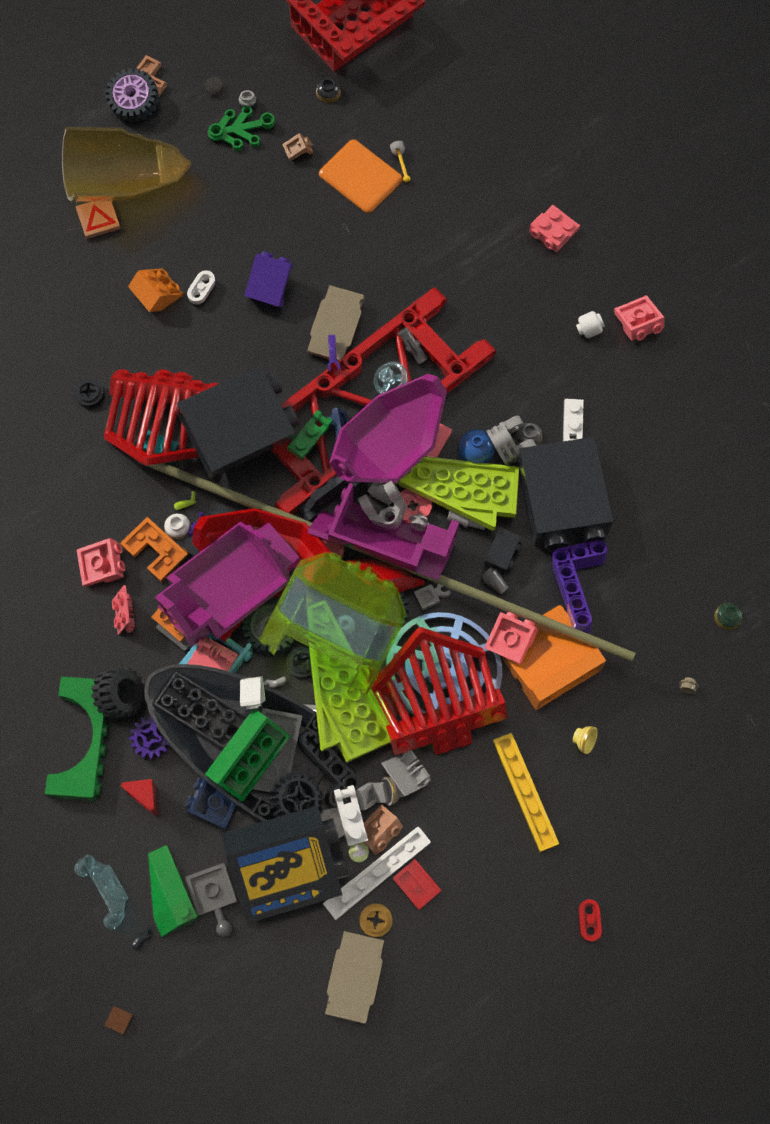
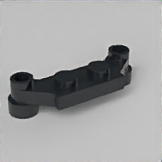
M338 476L336 478L333 477L325 486L316 489L308 502L298 508V512L303 516L304 520L313 523L318 516L316 510L340 493L344 488H347L349 483L353 484V491L356 493L364 486V482H348Z

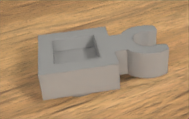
M432 584L415 591L414 595L423 611L440 603L438 597H448L450 590L442 592L441 588L444 586L438 584L437 588L434 589Z

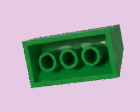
M253 709L205 775L243 802L291 736L265 715Z

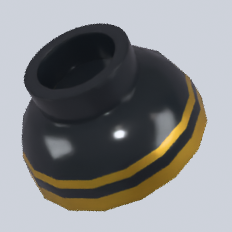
M331 78L323 79L316 88L317 97L326 103L336 101L341 94L339 84Z

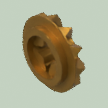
M368 905L361 912L360 926L365 934L369 936H383L392 926V915L384 905ZM376 912H378L379 919L385 921V923H378L376 929H374L373 922L367 919L374 918Z

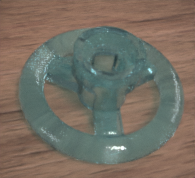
M398 362L383 364L374 375L373 384L375 390L382 394L387 392L390 385L395 381H401L398 386L407 382V371ZM390 367L398 368L401 374H394ZM379 379L383 382L382 388L379 386Z

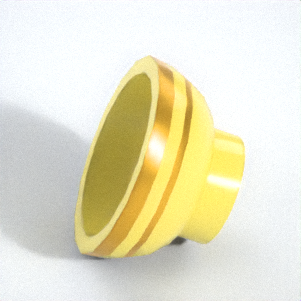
M588 726L583 729L578 728L575 731L573 743H576L579 750L584 754H589L593 749L597 739V728Z

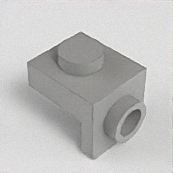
M367 782L355 791L360 810H367L375 803H385L388 801L383 782Z

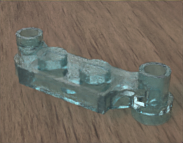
M86 855L75 864L74 870L77 875L82 877L90 874L109 908V913L104 917V925L108 929L114 930L121 924L125 916V902L129 898L110 864H102L96 861L93 856Z

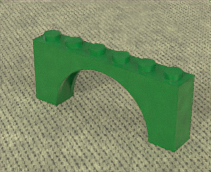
M61 677L58 696L61 700L79 705L88 713L93 726V738L88 753L75 767L62 773L47 774L45 795L49 798L96 801L97 796H100L101 784H99V776L103 775L104 770L101 760L102 756L106 754L104 737L108 736L109 726L106 725L107 717H104L103 713H99L97 711L98 707H94L93 704L95 701L91 697V694H93L91 688L95 685L94 679Z

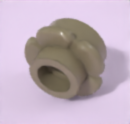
M687 677L680 682V690L687 694H695L696 689L699 688V685L693 678Z

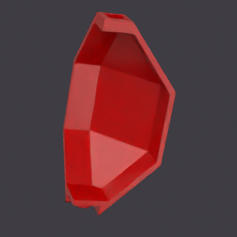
M253 508L203 516L199 518L194 526L192 544L201 552L239 522L250 525L254 530H259L265 524L270 523L302 561V563L294 568L296 572L291 577L292 582L273 596L275 599L278 597L282 601L325 583L331 572L333 554L317 536L307 533L309 526L305 522Z

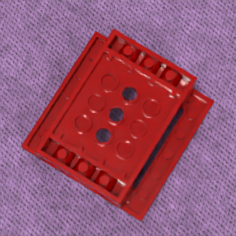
M285 0L290 6L291 27L333 71L339 69L413 16V13L425 5V0H322L317 5L312 0ZM362 8H368L369 11H368V12H365V11H361V9H362ZM355 17L356 20L349 21L348 18Z

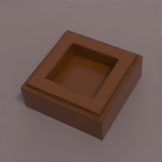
M113 1006L104 1026L124 1035L133 1015Z

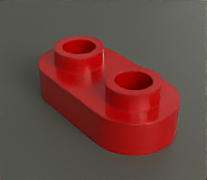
M587 899L580 904L578 909L580 934L584 940L594 942L600 938L602 933L600 907L596 901ZM590 907L592 914H587L585 908ZM588 928H592L594 930L593 935H589L587 933Z

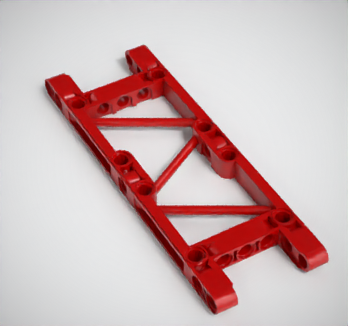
M432 288L338 361L340 364L339 371L337 364H333L330 367L331 371L329 369L324 371L281 404V406L284 408L290 405L294 412H297L310 402L312 415H314L319 410L317 395L322 398L334 395L365 406L368 405L372 400L340 390L339 387L348 380L351 381L362 371V361L394 336L404 384L410 382L411 377L404 343L398 335L406 327L409 328L415 340L420 342L419 346L430 357V361L432 363L435 362L446 376L441 382L447 390V394L491 360L497 351L486 339L477 341L461 355L457 356L426 323L440 312L447 302V298L437 288ZM410 319L412 322L408 323L405 320ZM355 362L357 365L350 366L349 363ZM459 370L461 373L456 374L453 371ZM323 384L329 385L327 388L321 387ZM318 421L316 425L321 427L322 423ZM324 435L318 441L323 474L306 457L302 461L287 450L292 441L271 450L298 480L295 485L281 495L274 505L275 508L294 515L302 504L308 502L316 489L322 488L331 478L338 476L334 469L329 466ZM318 481L319 485L312 486L310 483Z

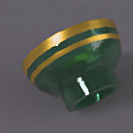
M732 603L720 605L714 614L717 625L726 630L737 628L742 621L740 608Z

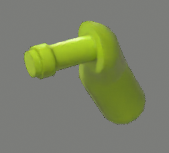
M191 492V500L177 502L174 504V508L180 510L196 503V492Z

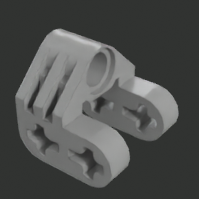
M514 416L505 422L499 423L500 425L494 426L493 429L486 431L506 466L517 462L519 448L536 446L533 439H528L517 446L513 441L511 434L524 426L520 416Z
M393 481L383 486L394 507L390 506L380 511V514L367 494L358 498L363 511L374 525L388 529H397L401 525L407 505ZM390 516H395L393 521L387 522Z

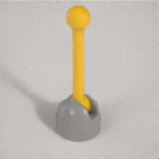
M395 141L390 144L391 152L399 157L404 174L403 180L404 182H409L410 176L407 175L402 154L405 151L403 141Z

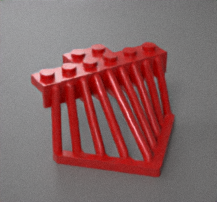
M165 369L156 371L153 376H149L144 372H137L135 374L129 373L128 370H118L111 376L110 395L113 396L107 427L104 431V439L144 465L197 458L199 456L195 448L186 449L188 434L182 422L178 450L170 451L177 416V403L219 383L205 384L200 380H193V376L185 372H178L176 374L170 373L169 370ZM121 397H125L116 434L113 432L119 401ZM136 399L127 440H125L124 433L131 401ZM147 400L137 445L135 446L134 438L142 404ZM156 402H159L147 451L144 452V444L153 407ZM168 404H171L163 450L161 453L154 454L164 410Z
M423 627L415 630L371 684L373 693L390 725L386 726L394 755L424 747L431 743L435 755L446 753L471 744L470 730L508 718L506 702L500 690H495L484 649ZM428 642L433 643L449 693L450 705H447ZM419 644L436 694L438 709L434 708L415 653V649ZM443 647L449 648L462 693V701L458 699ZM458 652L464 653L463 656L475 692L472 698ZM473 657L479 659L480 667L487 688V691L484 694L482 692ZM408 658L425 703L426 713L421 711L403 663ZM396 672L399 674L414 712V717L409 716L392 680ZM385 685L391 694L402 721L396 720L381 692Z

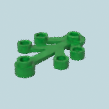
M244 106L236 120L235 111L228 109L225 111V115L219 124L215 123L209 127L208 136L213 141L223 140L231 144L235 151L242 150L243 143L241 139H234L228 135L231 133L249 141L250 146L258 147L260 145V138L245 130L259 127L271 129L275 124L273 114L264 113L261 115L260 120L243 123L246 118H250L253 114L250 106ZM234 121L232 126L226 127L228 122Z

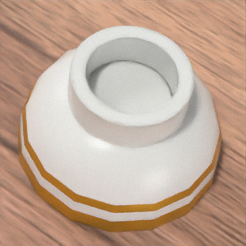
M173 514L165 521V533L173 540L184 539L188 536L187 531L191 526V522L183 514Z

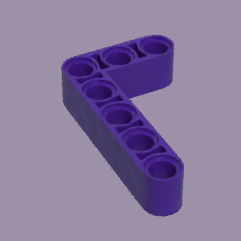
M601 540L558 548L553 552L552 568L573 628L588 634L591 631L592 617L576 570L601 565L606 561L607 545Z

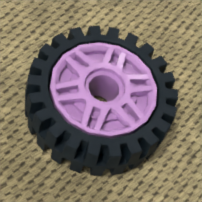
M128 68L126 72L123 69L121 70L122 74L117 72L115 74L116 78L112 76L110 79L111 83L108 82L107 103L114 115L119 119L121 118L122 121L126 122L128 120L129 123H133V120H135L137 123L140 122L141 118L144 121L147 119L146 115L150 117L152 115L151 111L155 112L157 109L156 105L159 103L157 86L152 77L145 71H140L138 68H135L134 71L132 68Z

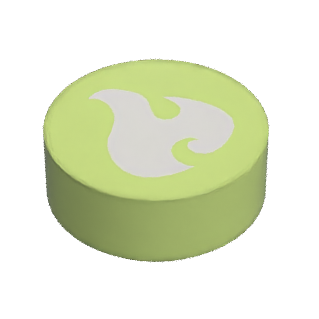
M363 842L350 846L349 857L352 861L362 863L368 858L369 849Z

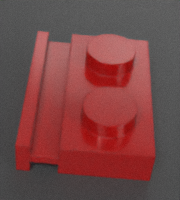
M415 859L392 878L418 910L423 908L442 891Z

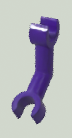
M328 335L330 358L328 369L331 371L330 366L335 363L339 371L340 364L337 361L335 335Z

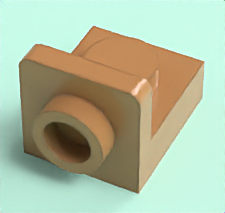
M300 133L282 144L291 161L305 152L310 155L313 153L311 148L313 146L312 142L308 137L305 138Z

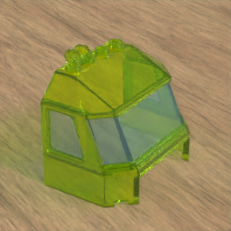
M326 552L300 560L259 641L263 645L268 644L271 646L269 651L274 655L285 634L357 670L347 692L353 693L356 689L361 694L367 695L406 616L399 591L391 581L386 579L383 581L377 578V575L371 572V567L368 566L363 571L359 569L361 562L357 561L355 564L349 561L347 563L341 560V557L336 553L331 552L329 554Z

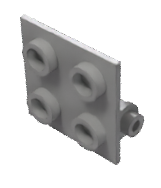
M412 750L382 763L386 772L391 776L404 796L427 786L431 781L430 775L423 768V765L416 767L420 761H415L417 757Z

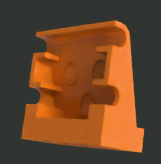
M561 605L543 614L545 617L572 627L568 613ZM536 624L535 627L539 631L532 646L528 648L522 663L519 664L505 657L502 659L514 678L518 679L522 684V690L535 710H538L602 670L606 660L598 648L595 649V647Z

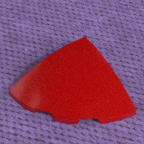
M362 558L346 561V565L369 587L376 585L383 593L392 590L397 594L425 583L418 575L377 559Z

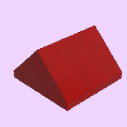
M152 779L123 782L120 785L129 796L155 817L159 815L157 786Z

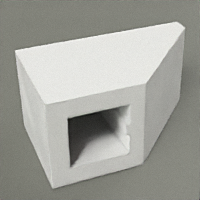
M263 677L240 680V706H246V709H254L261 706V703L265 701Z

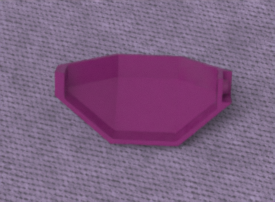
M426 374L376 396L339 431L329 462L338 477L348 482L388 483L393 481V483H397L435 447L447 390L437 376Z

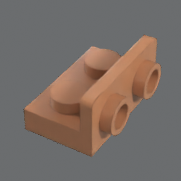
M381 805L364 823L368 841L363 843L374 855H378L400 833L403 825L395 815Z

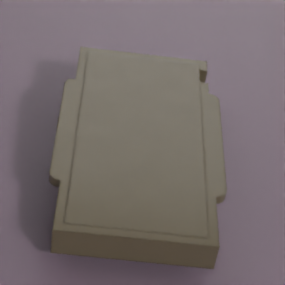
M329 285L326 297L320 303L310 332L312 338L307 350L308 354L330 360L328 335H335L337 361L345 356L347 348L352 343L361 316L364 295Z
M344 931L340 949H337L329 980L327 989L329 999L325 1015L366 1025L370 1005L374 1003L383 963L381 953L384 940Z

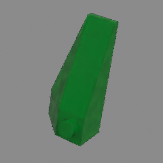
M167 845L148 853L153 917L161 937L199 920V916Z

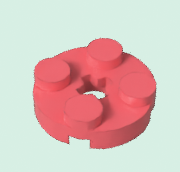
M408 489L400 492L407 505L403 522L411 524V515L421 514L426 518L429 517L432 511V502ZM410 503L418 505L415 511H412V508H408Z

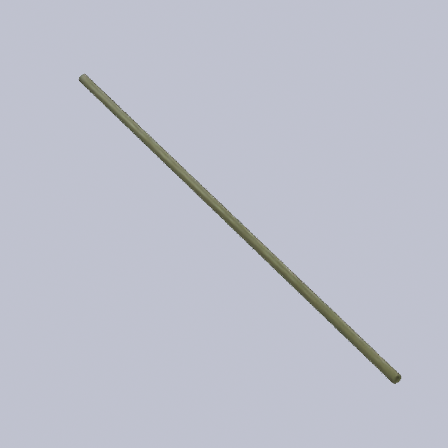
M168 464L145 465L249 508H256L305 522L309 527L312 522ZM383 561L632 662L636 654L444 575H440L439 580H435Z

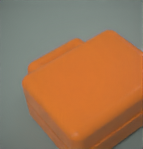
M350 140L319 171V176L366 213H371L403 181L401 174L357 140Z

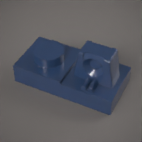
M338 407L332 409V415L329 416L333 420L329 429H335V440H337L340 429L348 423L347 413Z

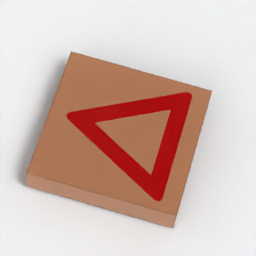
M110 196L75 206L86 239L121 229Z

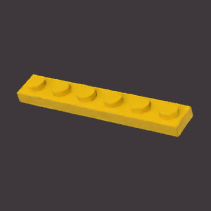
M512 733L494 739L493 743L539 852L559 845Z

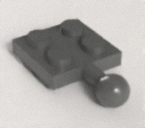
M221 863L186 876L185 878L197 915L202 916L214 911L218 921L216 926L217 934L221 937L229 936L233 928L232 924L226 921L222 908L237 903V899L225 864Z

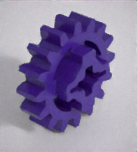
M149 716L148 721L141 718V724L135 723L136 730H130L134 734V736L129 737V740L134 742L130 746L132 749H136L135 753L137 755L142 753L143 759L147 755H149L151 760L154 759V755L161 758L160 753L163 751L167 754L166 747L171 746L165 738L159 736L160 731L151 716ZM154 735L156 739H151L149 742L147 737ZM138 738L143 740V748L139 745Z

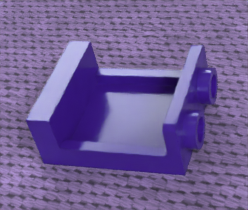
M264 251L262 255L256 253L244 296L282 307L284 303L282 298L291 268L294 265L290 264V259L280 257L277 260L272 258L273 254Z

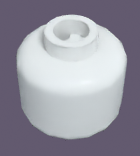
M594 311L578 318L579 324L576 325L579 334H584L586 338L602 333V328L605 327L600 314H596Z

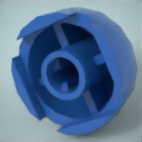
M479 429L470 430L459 440L457 447L458 456L462 461L488 463L493 458L495 446L487 432Z

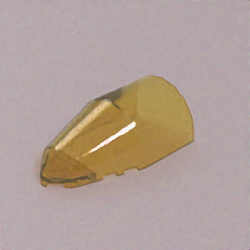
M66 127L63 137V180L69 201L124 202L176 184L189 169L191 161L187 160L174 145L156 139L151 140L142 137L141 134L127 132L123 128Z

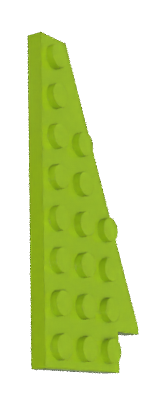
M424 457L403 478L395 483L492 531H495L496 516L515 518L519 467Z
M323 602L308 608L305 614L320 749L324 751L338 745L346 762H349L390 744V737L386 726L390 725L325 603Z

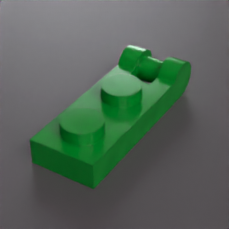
M319 410L314 413L309 422L287 448L289 452L302 461L333 423L331 418H326ZM318 421L323 424L321 427L316 425Z

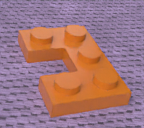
M148 517L120 543L134 558L147 545L156 551L160 556L147 569L161 583L188 557V553Z

